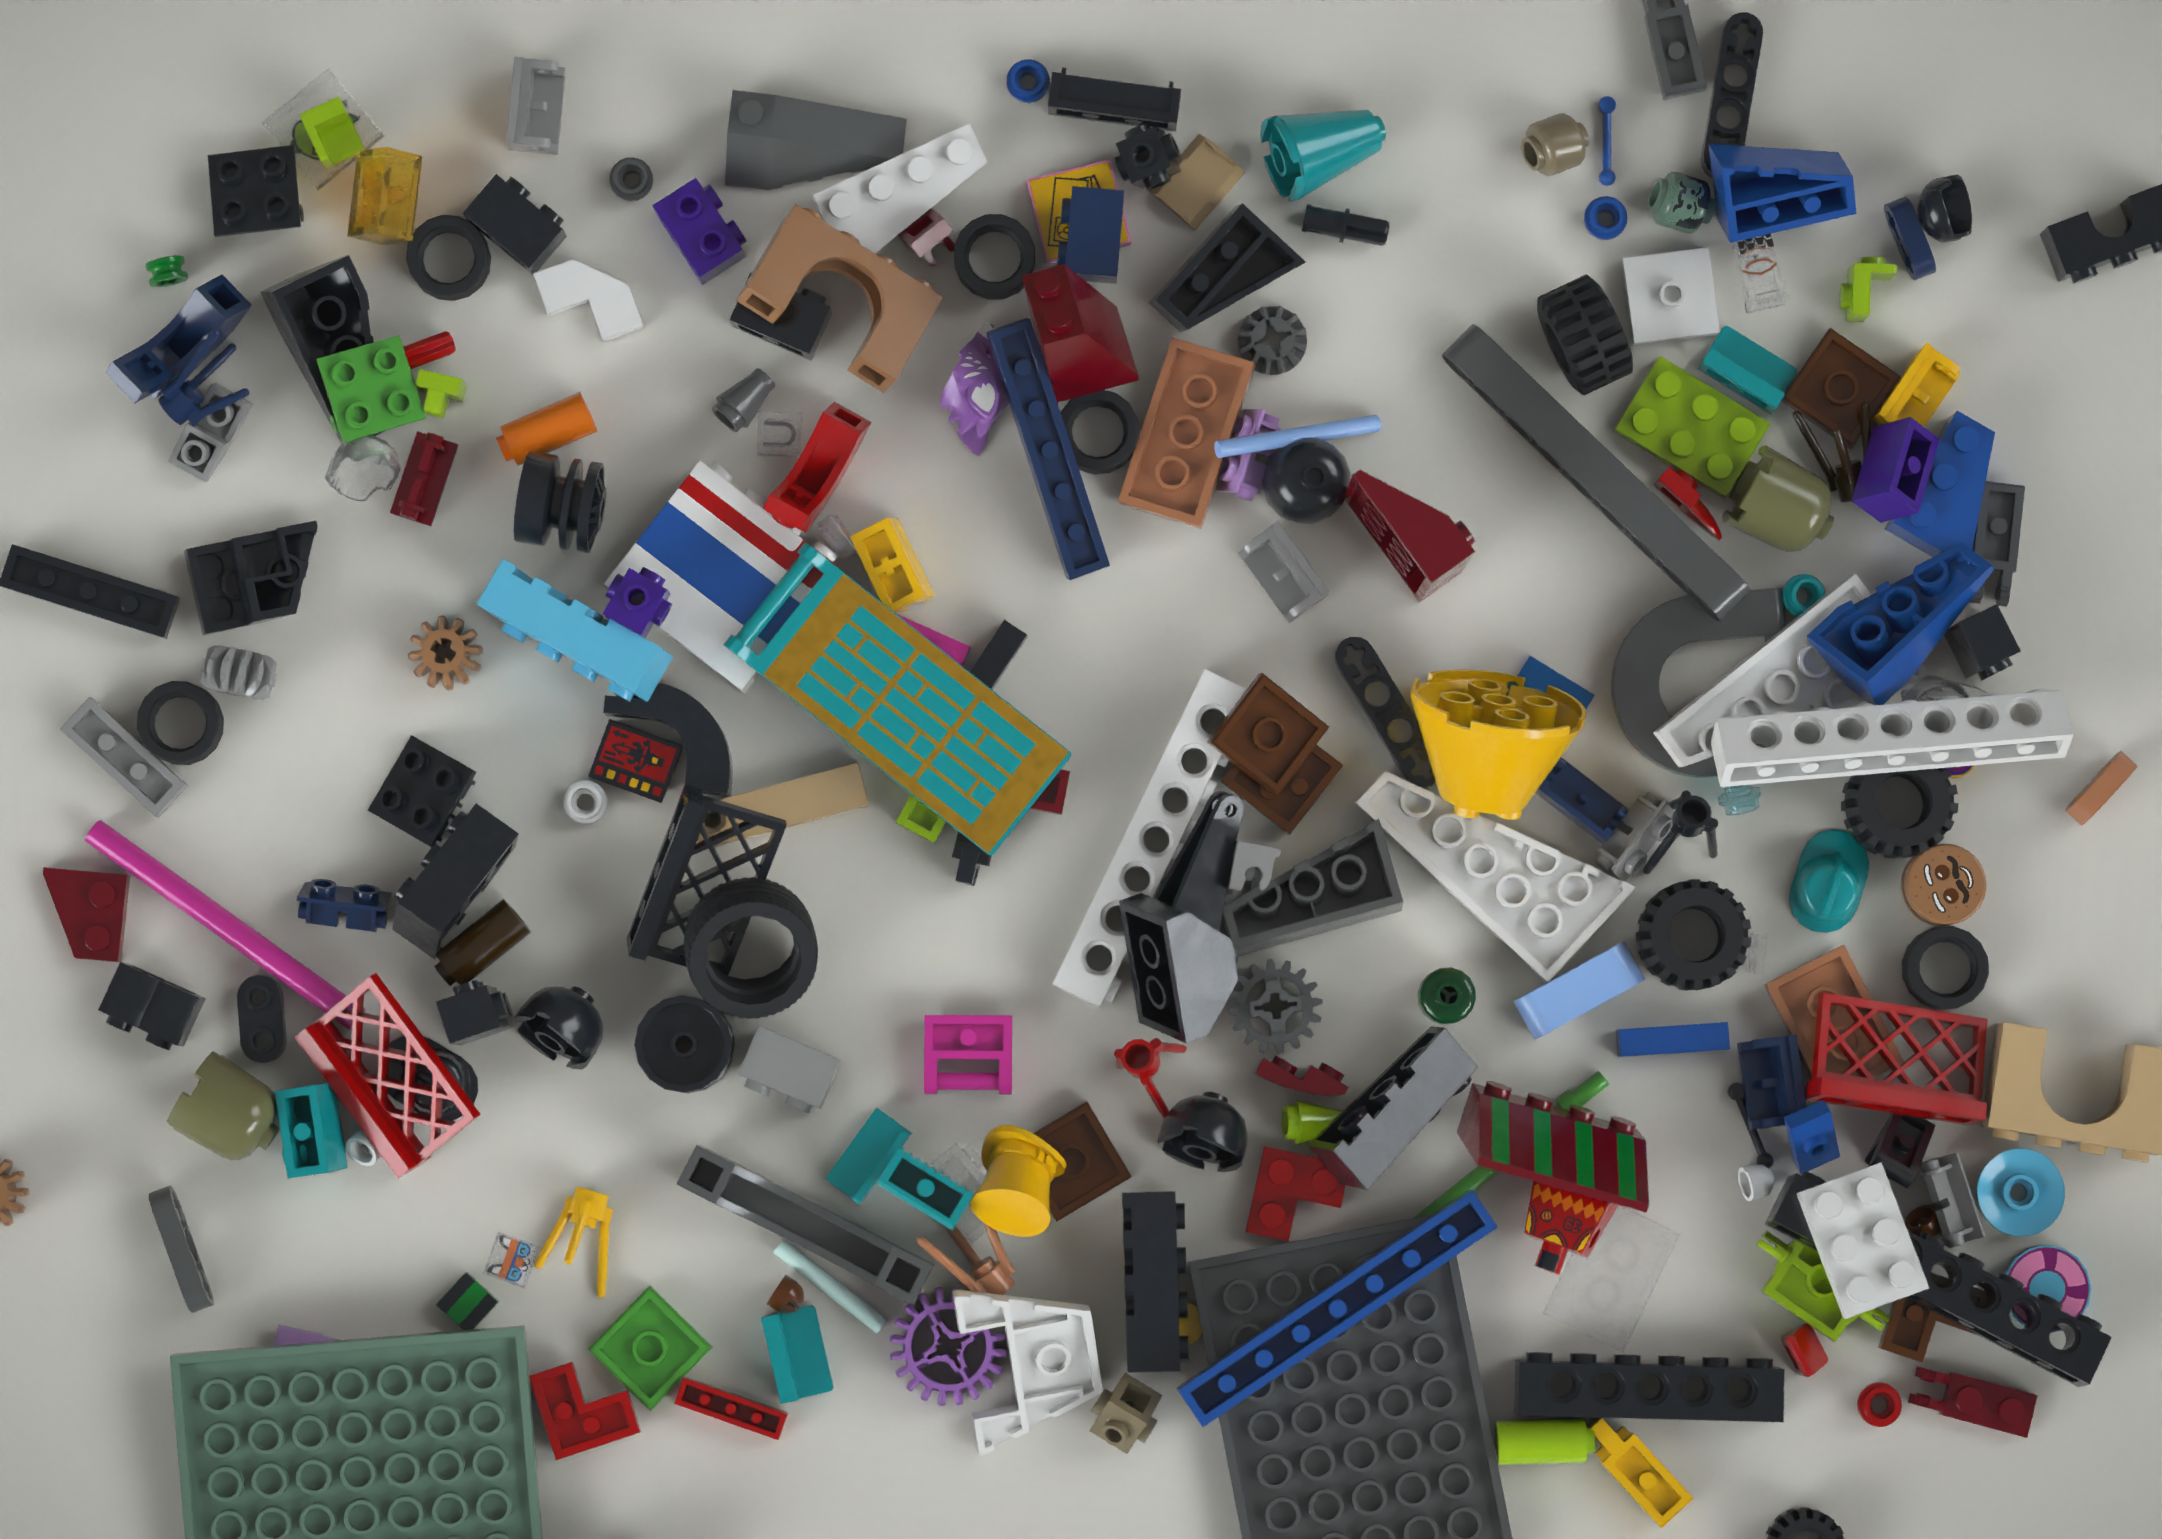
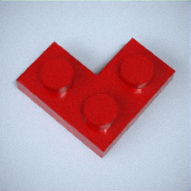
M1264 1146L1245 1232L1289 1242L1298 1199L1341 1208L1346 1185L1340 1184L1318 1158Z
M573 1362L530 1375V1381L556 1460L641 1432L628 1390L586 1403Z

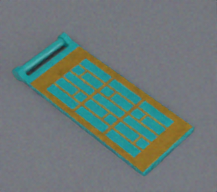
M805 542L797 551L800 555L737 635L733 636L731 634L723 645L986 854L993 855L1070 759L1071 752ZM814 566L823 573V576L758 656L749 646Z

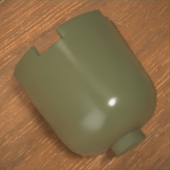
M1766 445L1761 446L1758 450V454L1762 456L1760 461L1756 464L1749 460L1731 490L1729 498L1736 502L1732 512L1728 510L1723 512V522L1786 552L1801 551L1808 547L1815 538L1823 540L1834 522V517L1829 515L1832 506V494L1828 484L1816 474Z
M212 1051L194 1074L199 1078V1082L191 1096L185 1092L181 1093L171 1110L167 1122L170 1126L174 1127L175 1131L217 1155L229 1160H241L250 1156L258 1146L266 1150L277 1135L280 1128L273 1124L278 1112L275 1093L223 1055L220 1056Z

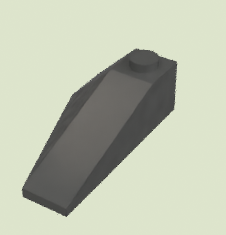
M733 90L727 131L725 185L772 190L792 183L807 180L811 182L831 175L868 170L903 154L907 119L779 95Z

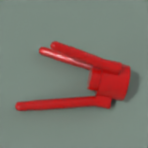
M1154 1038L1150 1043L1142 1039H1134L1128 1042L1122 1049L1114 1051V1056L1117 1058L1116 1066L1118 1069L1125 1068L1134 1078L1140 1079L1141 1084L1147 1090L1157 1110L1165 1119L1169 1110L1152 1080V1076H1154L1160 1066L1159 1053H1185L1187 1048L1185 1045L1162 1042L1158 1038Z

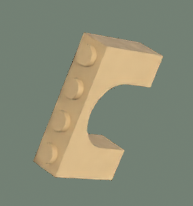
M2006 1022L1996 1023L1984 1100L1987 1103L1986 1120L1981 1122V1127L1993 1129V1138L2018 1141L2020 1133L2036 1136V1145L2062 1148V1141L2079 1143V1152L2105 1156L2106 1148L2123 1150L2122 1159L2146 1163L2149 1161V1155H2162V1048L2139 1044L2125 1045L2120 1085L2115 1102L2097 1120L2086 1124H2078L2056 1114L2046 1102L2042 1092L2041 1070L2048 1029Z

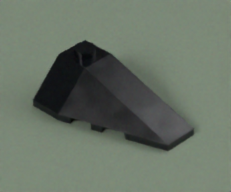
M349 255L296 274L260 292L279 333L329 422L330 416L334 415L316 359L374 342L369 325L368 310L370 308L368 294ZM385 431L345 443L342 441L340 432H336V435L344 449L348 450Z

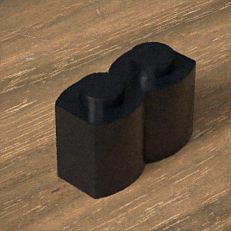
M120 962L98 1010L109 1015L106 1023L129 1033L133 1026L148 1033L145 1039L147 1042L170 1050L172 1044L177 1046L185 1045L206 998L134 965Z

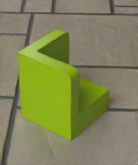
M339 96L299 114L318 157L326 169L364 153L365 147Z

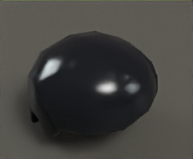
M1951 175L1930 181L1922 190L1917 207L1919 221L1927 235L1939 242L1945 243L1960 240L1962 237L1971 234V203L1962 177Z

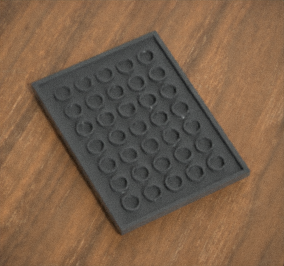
M1430 1215L1189 1261L1208 1365L1236 1348ZM1457 1255L1219 1416L1242 1539H1513Z

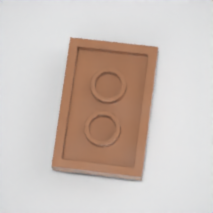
M1844 945L1764 984L1789 1035H1797L1799 1054L1811 1077L1819 994L1825 992L1872 1000ZM1831 1005L1830 1022L1841 1034L1855 1021L1844 1007ZM1858 1009V1011L1861 1013L1862 1016H1863L1866 1012H1868V1011H1866V1010H1860V1009ZM1878 1012L1867 1020V1023L1880 1040H1883L1890 1034ZM1859 1027L1844 1039L1858 1059L1874 1047ZM1828 1035V1043H1830L1832 1039ZM1892 1040L1885 1045L1898 1064H1902L1904 1060L1894 1041ZM1837 1045L1827 1053L1826 1072L1841 1074L1851 1066ZM1878 1052L1863 1063L1873 1078L1890 1070V1067ZM1856 1070L1850 1074L1851 1076L1860 1077Z

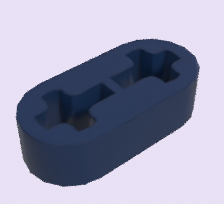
M1903 197L1885 204L1884 211L1889 228L1911 278L1917 280L1935 273L1936 264L1932 251L1910 200L1907 197Z

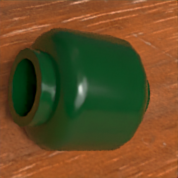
M1452 967L1439 968L1429 973L1420 983L1417 993L1418 1005L1423 1014L1431 1021L1442 1025L1454 1024L1465 1019L1473 1010L1476 1001L1475 986L1470 977L1463 971ZM1444 987H1451L1455 991L1449 993ZM1440 993L1445 995L1444 1002L1441 1000ZM1456 996V1000L1449 1004L1450 997Z

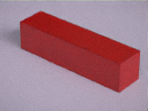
M683 1377L674 1403L776 1440L780 1439L789 1414L780 1409L688 1377Z

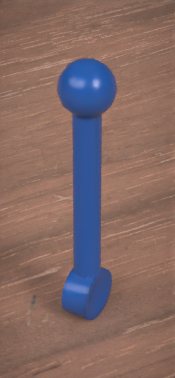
M1609 96L1601 98L1598 104V109L1603 114V170L1598 178L1600 183L1605 186L1612 185L1616 179L1615 173L1611 170V113L1616 108V102Z

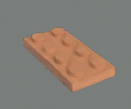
M1173 337L1171 338L1118 498L1119 504L1202 529L1225 457L1218 458L1216 456L1214 444L1215 441L1230 439L1233 436L1256 366L1254 362Z

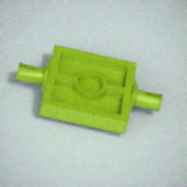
M1768 1230L1762 1234V1237L1775 1245V1248L1763 1239H1759L1756 1246L1761 1247L1778 1259L1773 1274L1761 1290L1762 1293L1832 1342H1836L1847 1325L1858 1317L1868 1322L1879 1332L1885 1327L1872 1314L1885 1323L1889 1321L1890 1316L1878 1308L1843 1319L1817 1251L1796 1240L1787 1245Z

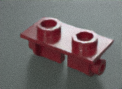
M417 431L390 514L432 526L459 444L444 440V437L430 432L425 434Z

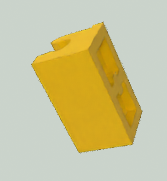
M1925 343L1916 353L1872 421L1880 426L1911 417L1925 427L1961 375L1959 373L1961 368L1935 350L1934 347Z
M887 517L850 536L880 601L893 612L902 613L907 611V607L913 604L926 602L936 597L898 518Z

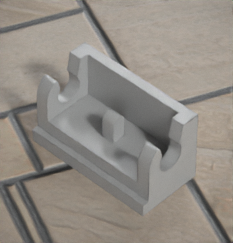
M514 57L506 143L511 151L558 155L566 68L558 67V62Z
M1279 521L1243 546V549L1238 552L1240 558L1288 624L1328 596V588Z
M1236 841L1227 892L1232 893L1233 890L1241 891L1245 880H1253L1250 884V891L1258 886L1259 890L1266 889L1271 881L1274 861L1280 858L1281 849Z

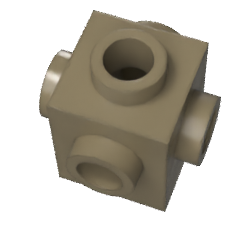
M1124 1373L1114 1390L1110 1392L1104 1388L1091 1411L1097 1414L1098 1417L1092 1425L1090 1432L1128 1454L1135 1441L1138 1439L1145 1443L1158 1420L1151 1416L1163 1395L1129 1374Z

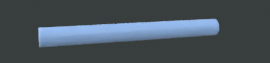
M1370 415L1215 441L1214 449L1216 456L1223 458L1283 448L1303 438H1319L1325 441L1379 432L1381 422L1378 415Z

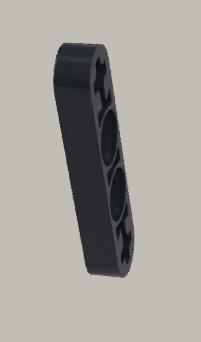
M1739 12L1733 15L1726 22L1722 31L1701 155V166L1704 173L1712 178L1709 144H1721L1722 138L1737 137V143L1730 140L1727 145L1745 146L1763 38V26L1760 20L1748 12ZM1740 23L1746 24L1747 32L1754 34V37H1748L1744 44L1742 55H1727V50L1732 53L1735 52L1738 43V35L1731 33V30H1737ZM1751 54L1752 57H1751V59H1750V58H1748V57H1746V56H1743V55ZM1731 64L1742 66L1747 72L1746 83L1739 87L1729 85L1724 78V69ZM1724 106L1734 107L1740 114L1739 125L1731 129L1722 127L1717 121V111ZM1715 134L1722 138L1713 139L1712 135Z
M1361 637L1344 639L1335 652L1337 669L1405 780L1422 788L1432 786L1436 782L1432 768L1429 771L1430 779L1426 780L1422 775L1414 777L1411 770L1416 764L1412 756L1409 754L1403 760L1398 753L1411 748L1417 740H1420L1424 747L1417 749L1416 752L1423 762L1429 760L1418 720L1372 645ZM1348 646H1352L1354 650L1362 648L1366 653L1361 659L1365 669L1368 671L1372 666H1375L1379 673L1367 676L1360 685H1356L1353 678L1359 677L1361 673L1355 664L1346 665L1343 662V659L1347 656L1345 648ZM1372 682L1385 684L1390 692L1388 702L1382 706H1373L1365 698V689ZM1404 719L1411 725L1412 736L1407 742L1396 743L1389 738L1387 727L1391 721Z

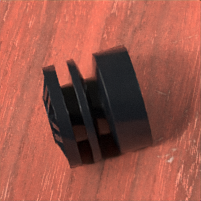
M529 451L523 464L514 515V540L521 543L545 546L552 528H557L559 547L568 550L574 536V531H576L577 551L590 553L595 537L601 529L605 511L604 464L592 461L586 478L583 480V462L581 459H574L568 470L567 477L560 476L558 456Z

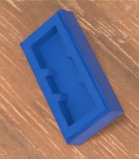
M1820 1100L1784 1117L1794 1164L1800 1175L1803 1171L1808 1172L1840 1157L1831 1111L1825 1100Z

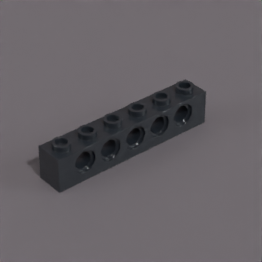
M1526 1352V1360H1515L1514 1413L1527 1416L1784 1422V1369L1773 1367V1359L1746 1358V1366H1729V1358L1702 1357V1365H1685L1684 1356H1658V1364H1641V1355L1616 1354L1614 1355V1363L1597 1362V1354L1570 1353V1362L1553 1361V1353ZM1558 1372H1566L1572 1379L1570 1392L1562 1397L1554 1396L1549 1387L1550 1379ZM1603 1373H1610L1616 1381L1614 1393L1607 1398L1598 1397L1593 1387L1595 1379ZM1653 1374L1660 1382V1390L1655 1397L1644 1399L1638 1392V1383L1643 1376ZM1697 1375L1703 1381L1704 1391L1698 1399L1688 1400L1682 1393V1384L1686 1378ZM1740 1376L1746 1381L1748 1391L1742 1400L1734 1402L1727 1396L1726 1386L1732 1378Z

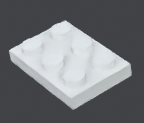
M1882 1162L1796 1193L1843 1319L1929 1289Z

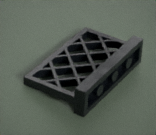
M685 784L626 938L629 956L646 961L647 956L687 967L684 944L674 949L658 945L661 934L678 925L685 935V922L688 921L690 913L694 908L680 914L674 904L676 895L694 887L701 899L705 894L699 884L720 874L723 875L725 881H732L728 871L748 861L751 862L756 871L755 878L766 880L786 829V820L704 796L702 789ZM713 811L726 815L732 827L709 837L704 827V822L708 812ZM736 819L742 820L743 822L738 824ZM757 825L772 829L769 841L752 850L742 833ZM701 833L704 840L697 843V840ZM737 835L745 853L723 863L714 845ZM709 848L717 866L695 876L689 866L691 856ZM763 855L760 864H758L756 858ZM686 872L689 879L682 882V879ZM671 911L674 917L667 920L669 913ZM751 917L739 918L723 926L710 941L721 938L726 948L721 963L709 961L712 966L727 976L730 973ZM733 932L729 941L726 935Z

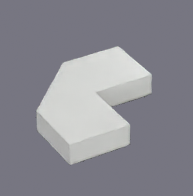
M575 259L533 273L548 316L589 302L603 342L644 328L630 286Z

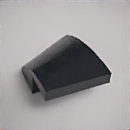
M317 521L280 527L273 531L232 538L229 541L184 550L202 634L218 633L296 614L303 579L306 576L309 564L308 559L313 539L318 528Z

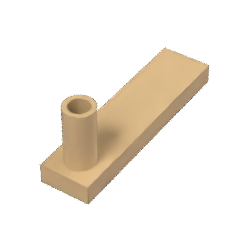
M858 762L720 799L727 803L786 820V828L870 806ZM713 811L708 812L704 822V827L709 837L732 827L726 815ZM736 819L738 824L743 822L742 820ZM757 825L742 833L745 839L770 833L772 829ZM701 833L699 835L698 842L704 840ZM736 835L714 846L718 847L737 842L739 839Z

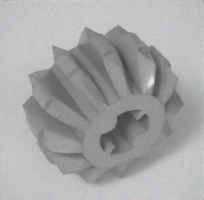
M215 645L208 648L206 658H203L201 683L209 690L244 698L264 700L270 697L272 687L275 686L277 663L272 657Z

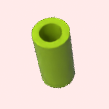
M1585 1418L1496 1421L1495 1450L1498 1465L1587 1462V1453H1595V1431L1589 1430L1590 1427H1586Z

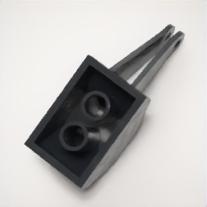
M1217 791L1209 797L1201 815L1155 897L1139 893L1119 901L1139 1023L1186 1044L1209 1035L1238 982L1236 969L1238 955L1236 948L1232 943V939L1219 932L1237 835L1244 813V804L1238 796L1224 791Z

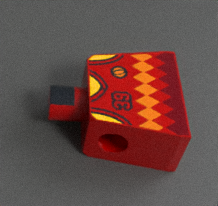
M1533 1181L1525 1234L1543 1242L1534 1266L1560 1275L1568 1251L1588 1258L1618 1205Z

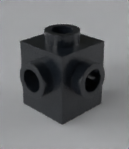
M1143 124L1134 127L1124 133L1126 139L1115 143L1120 154L1115 157V163L1124 181L1130 179L1131 184L1142 189L1146 187V190H1153L1171 181L1170 176L1181 172L1176 160L1181 155L1174 137L1171 133L1166 134L1165 131L1156 126L1150 128L1149 124ZM1149 149L1150 156L1148 160L1141 163L1137 153Z

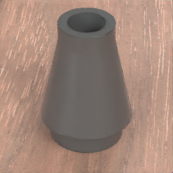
M756 368L752 374L717 396V403L712 407V411L727 428L734 432H738L742 427L748 428L769 392L775 387V383L764 371Z

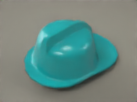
M1831 829L1818 833L1809 840L1801 853L1791 885L1789 903L1792 914L1801 925L1815 932H1832L1841 929L1849 923L1857 911L1869 870V859L1866 849L1852 838L1853 835L1846 831Z

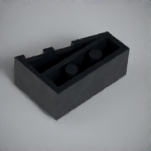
M1242 203L1235 206L1153 297L1149 304L1179 332H1183L1301 266L1306 261Z

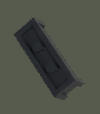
M1062 67L1061 73L1052 72L1048 115L1130 126L1149 124L1150 128L1156 126L1161 130L1176 132L1181 89L1173 88L1174 82L1170 81L1169 88L1066 75V68Z

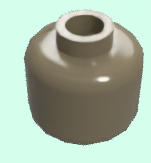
M1560 113L1529 126L1525 138L1522 140V153L1531 169L1534 171L1538 170L1543 175L1552 176L1579 166L1583 162L1586 147L1589 145V136L1582 123L1576 122L1565 113Z

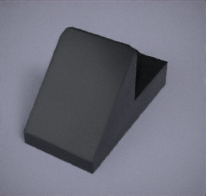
M1890 1114L1866 1155V1164L1870 1167L1882 1162L1887 1178L1908 1189L1917 1176L1936 1125L1923 1118Z

